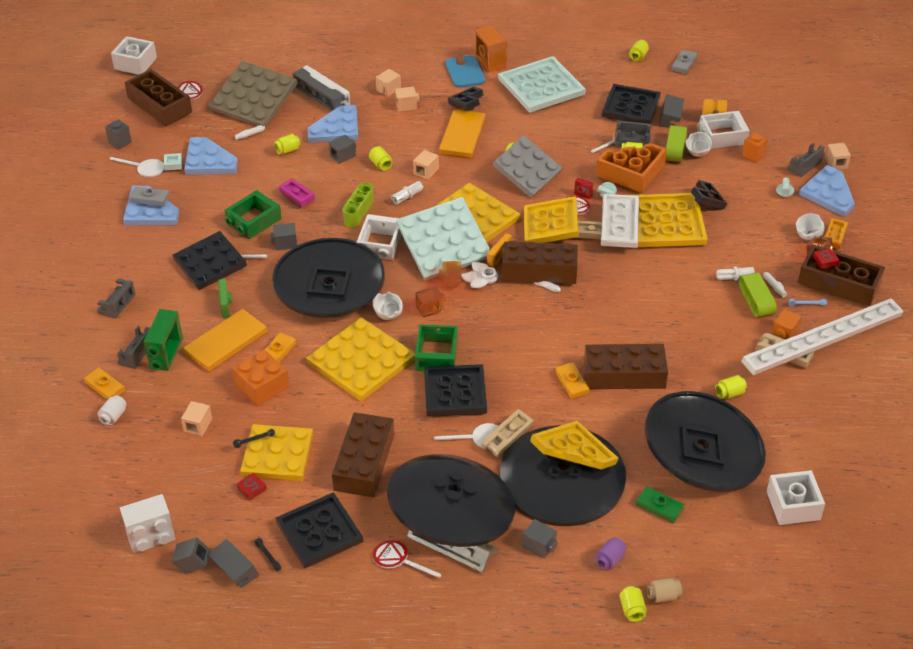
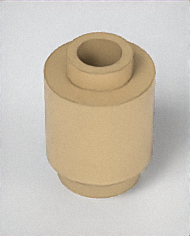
M666 578L651 581L650 586H647L648 598L652 599L654 603L675 601L677 598L682 597V586L679 579Z

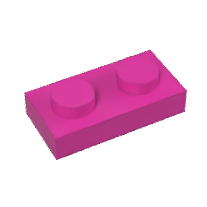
M294 179L279 185V192L300 207L315 200L314 193Z

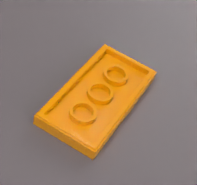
M454 109L441 142L439 154L472 158L486 119V113Z
M241 309L185 346L183 350L186 355L209 372L267 333L268 329L267 326Z

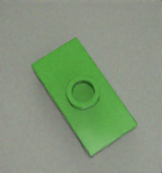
M219 279L220 307L224 319L230 317L229 304L232 303L231 292L227 291L226 279Z

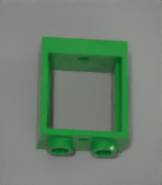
M258 190L224 210L226 224L248 239L253 238L282 219L280 205ZM254 208L262 212L249 222L241 217Z
M159 309L144 339L150 369L169 371L183 340L178 311Z
M419 324L415 353V371H424V367L455 365L458 326ZM424 341L452 343L451 354L423 352Z

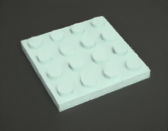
M554 56L498 73L500 82L529 113L586 94V89Z
M463 197L399 218L396 221L425 281L467 267L474 262L484 261L487 259V253L490 251Z

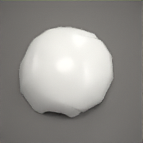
M703 132L690 134L685 141L687 151L695 157L705 156L712 147L711 138Z
M805 214L796 221V229L802 239L815 240L824 233V222L818 214Z
M387 292L381 295L378 293L373 300V308L379 318L392 320L402 313L403 303L396 294Z

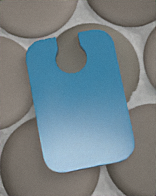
M471 55L463 56V60L466 62L464 65L457 64L456 57L446 60V67L455 87L464 88L485 83V77L476 57Z

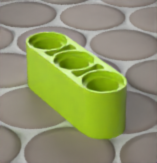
M670 125L666 145V161L682 162L687 127Z
M366 182L359 184L344 205L343 218L345 226L351 228L358 226L374 203L372 184Z
M760 273L740 275V289L755 317L776 314V302Z

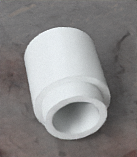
M118 395L110 397L97 413L100 422L105 425H114L126 410V401Z

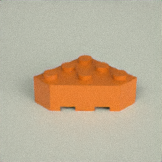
M651 143L645 144V147L642 148L631 146L616 152L605 150L597 159L596 176L642 193L665 166L667 149Z

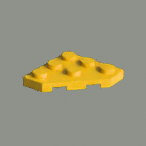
M578 421L532 434L530 440L543 454L598 469L616 465L618 457Z

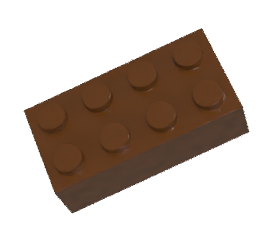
M152 69L124 82L127 98L165 126L192 113L190 96Z
M504 242L502 281H547L551 283L576 284L578 245L570 243Z
M812 244L801 266L798 283L871 306L880 287L885 267L833 251L839 259V264L821 269L813 254L815 251L825 250L826 248Z
M664 344L585 345L586 384L590 390L666 389L668 368Z
M353 413L332 472L333 491L375 497L395 435L394 418Z

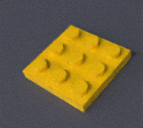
M576 196L525 205V242L546 243L579 237Z
M253 424L249 438L265 433L269 429H274L275 435L248 442L240 470L241 477H247L254 473L258 478L303 481L314 435L313 429Z

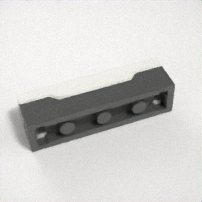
M308 65L292 73L293 78L297 79L298 82L296 85L297 89L331 111L339 106L350 105V93L348 90Z

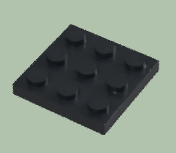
M613 84L601 117L651 124L661 92Z
M221 231L172 254L174 261L198 290L247 266L246 260Z
M483 364L424 367L427 416L487 414Z
M334 492L276 517L277 525L304 569L363 542L362 534Z

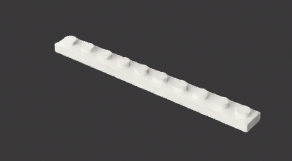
M890 298L743 356L741 362L752 375H756L898 318L902 315L903 310Z

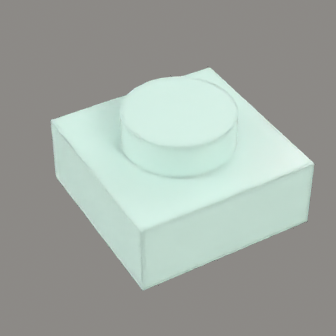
M181 153L164 155V170L182 169Z

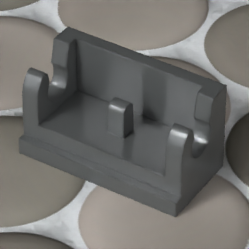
M666 94L661 109L660 127L670 128V125L676 126L669 122L671 120L680 122L684 99Z
M617 121L614 133L615 146H622V143L635 142L643 143V147H645V144L650 142L651 124Z
M812 143L807 153L797 160L796 157L791 159L787 170L800 177L804 176L822 162L825 147L820 145L817 151H815V143Z
M117 279L115 282L122 286H116L115 291L106 301L100 300L97 303L101 306L97 309V312L116 319L135 296L133 281Z
M137 326L135 338L124 353L120 349L117 354L119 365L136 369L146 355L144 339L150 329L149 327L144 329L143 334L140 331V327Z
M227 538L208 554L235 584L239 583L238 585L241 588L259 576L254 565Z

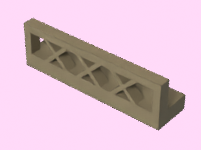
M411 530L407 534V537L480 572L486 571L490 558L497 555L499 548L488 543L472 547H455L429 541L413 533Z

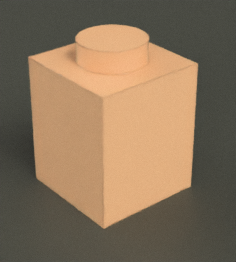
M391 69L376 76V90L387 97L393 94L395 89L401 88V75Z
M414 86L395 89V103L398 112L417 109V102H420L419 93H416Z
M845 143L828 144L825 155L828 165L838 170L848 169L851 155Z
M424 150L413 160L414 175L428 180L439 169V155Z
M193 401L190 402L181 417L183 431L198 436H203L212 421L210 406Z

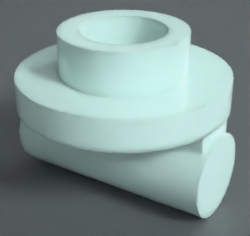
M783 178L782 184L777 186L776 192L780 196L789 197L793 195L794 188L790 185L789 178Z
M605 182L598 187L597 191L603 198V194L616 195L617 188L613 183Z

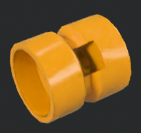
M704 98L702 115L725 113L727 111V100L718 99L715 102L713 99Z

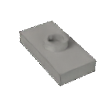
M682 50L673 63L671 71L687 74L697 59L698 53Z
M135 187L129 198L132 203L164 206L170 194L169 190Z

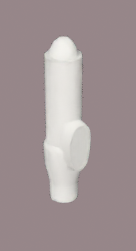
M260 125L246 129L234 135L236 140L247 138L263 132L265 126Z
M764 272L763 278L783 298L786 297L787 292L784 290L782 283L776 281L769 272Z
M533 282L555 293L561 291L558 285L551 282Z

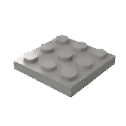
M525 135L493 163V166L531 199L562 170L559 164Z

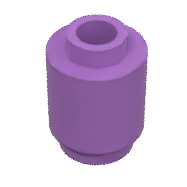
M616 537L609 539L595 554L597 564L603 569H613L625 555L627 549L625 543Z

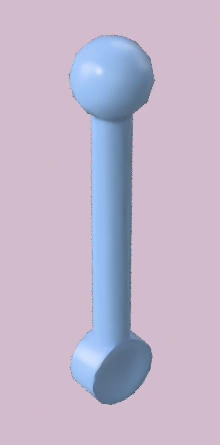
M789 299L788 305L790 307L795 306V304H820L821 306H826L827 300L795 301L794 299Z

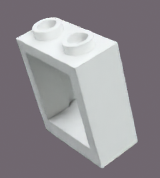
M739 111L701 115L700 122L697 125L698 132L706 133L711 138V149L744 145V140L749 137L750 132ZM730 127L734 130L715 134L711 132V130Z
M367 214L357 243L372 249L380 259L393 261L402 236L396 224L399 218ZM371 233L393 236L390 245L368 242Z

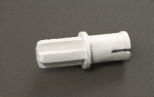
M417 181L408 187L404 186L402 190L391 195L392 202L398 205L406 199H411L414 194L424 188L422 183Z
M735 266L733 269L717 270L716 277L718 280L734 279L738 281L740 275L754 273V268H737Z

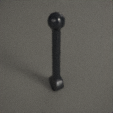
M269 429L265 433L247 439H236L233 441V445L235 448H239L244 443L266 436L273 437L275 431L274 429Z
M261 538L255 539V545L262 549L275 570H281L279 562H276L263 545V540Z

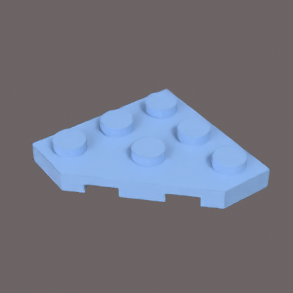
M356 105L339 106L309 126L308 143L330 142L343 135H347L350 139L358 140Z
M207 137L190 138L184 168L185 175L237 173V157Z
M826 165L799 191L800 196L843 217L854 209L855 202L843 172L829 165Z
M139 185V186H132L131 192H130V196H131V194H132V192H133V190H134L135 187H144V188H151V187H150V186H140V185ZM129 198L123 222L124 225L177 226L180 215L179 208L168 200L164 206L132 203Z

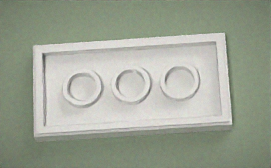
M603 194L601 246L637 248L639 196Z

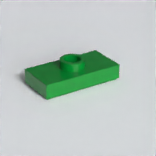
M647 486L636 500L637 506L672 523H675L684 509L683 503Z

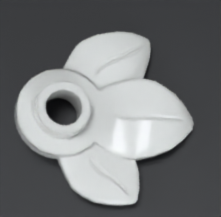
M480 262L472 263L473 271L461 274V278L465 282L471 283L470 287L482 288L487 284L496 282L498 279V273L494 268Z

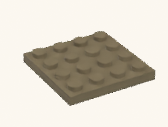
M241 61L208 106L214 112L254 126L262 125L266 128L298 82L295 78Z

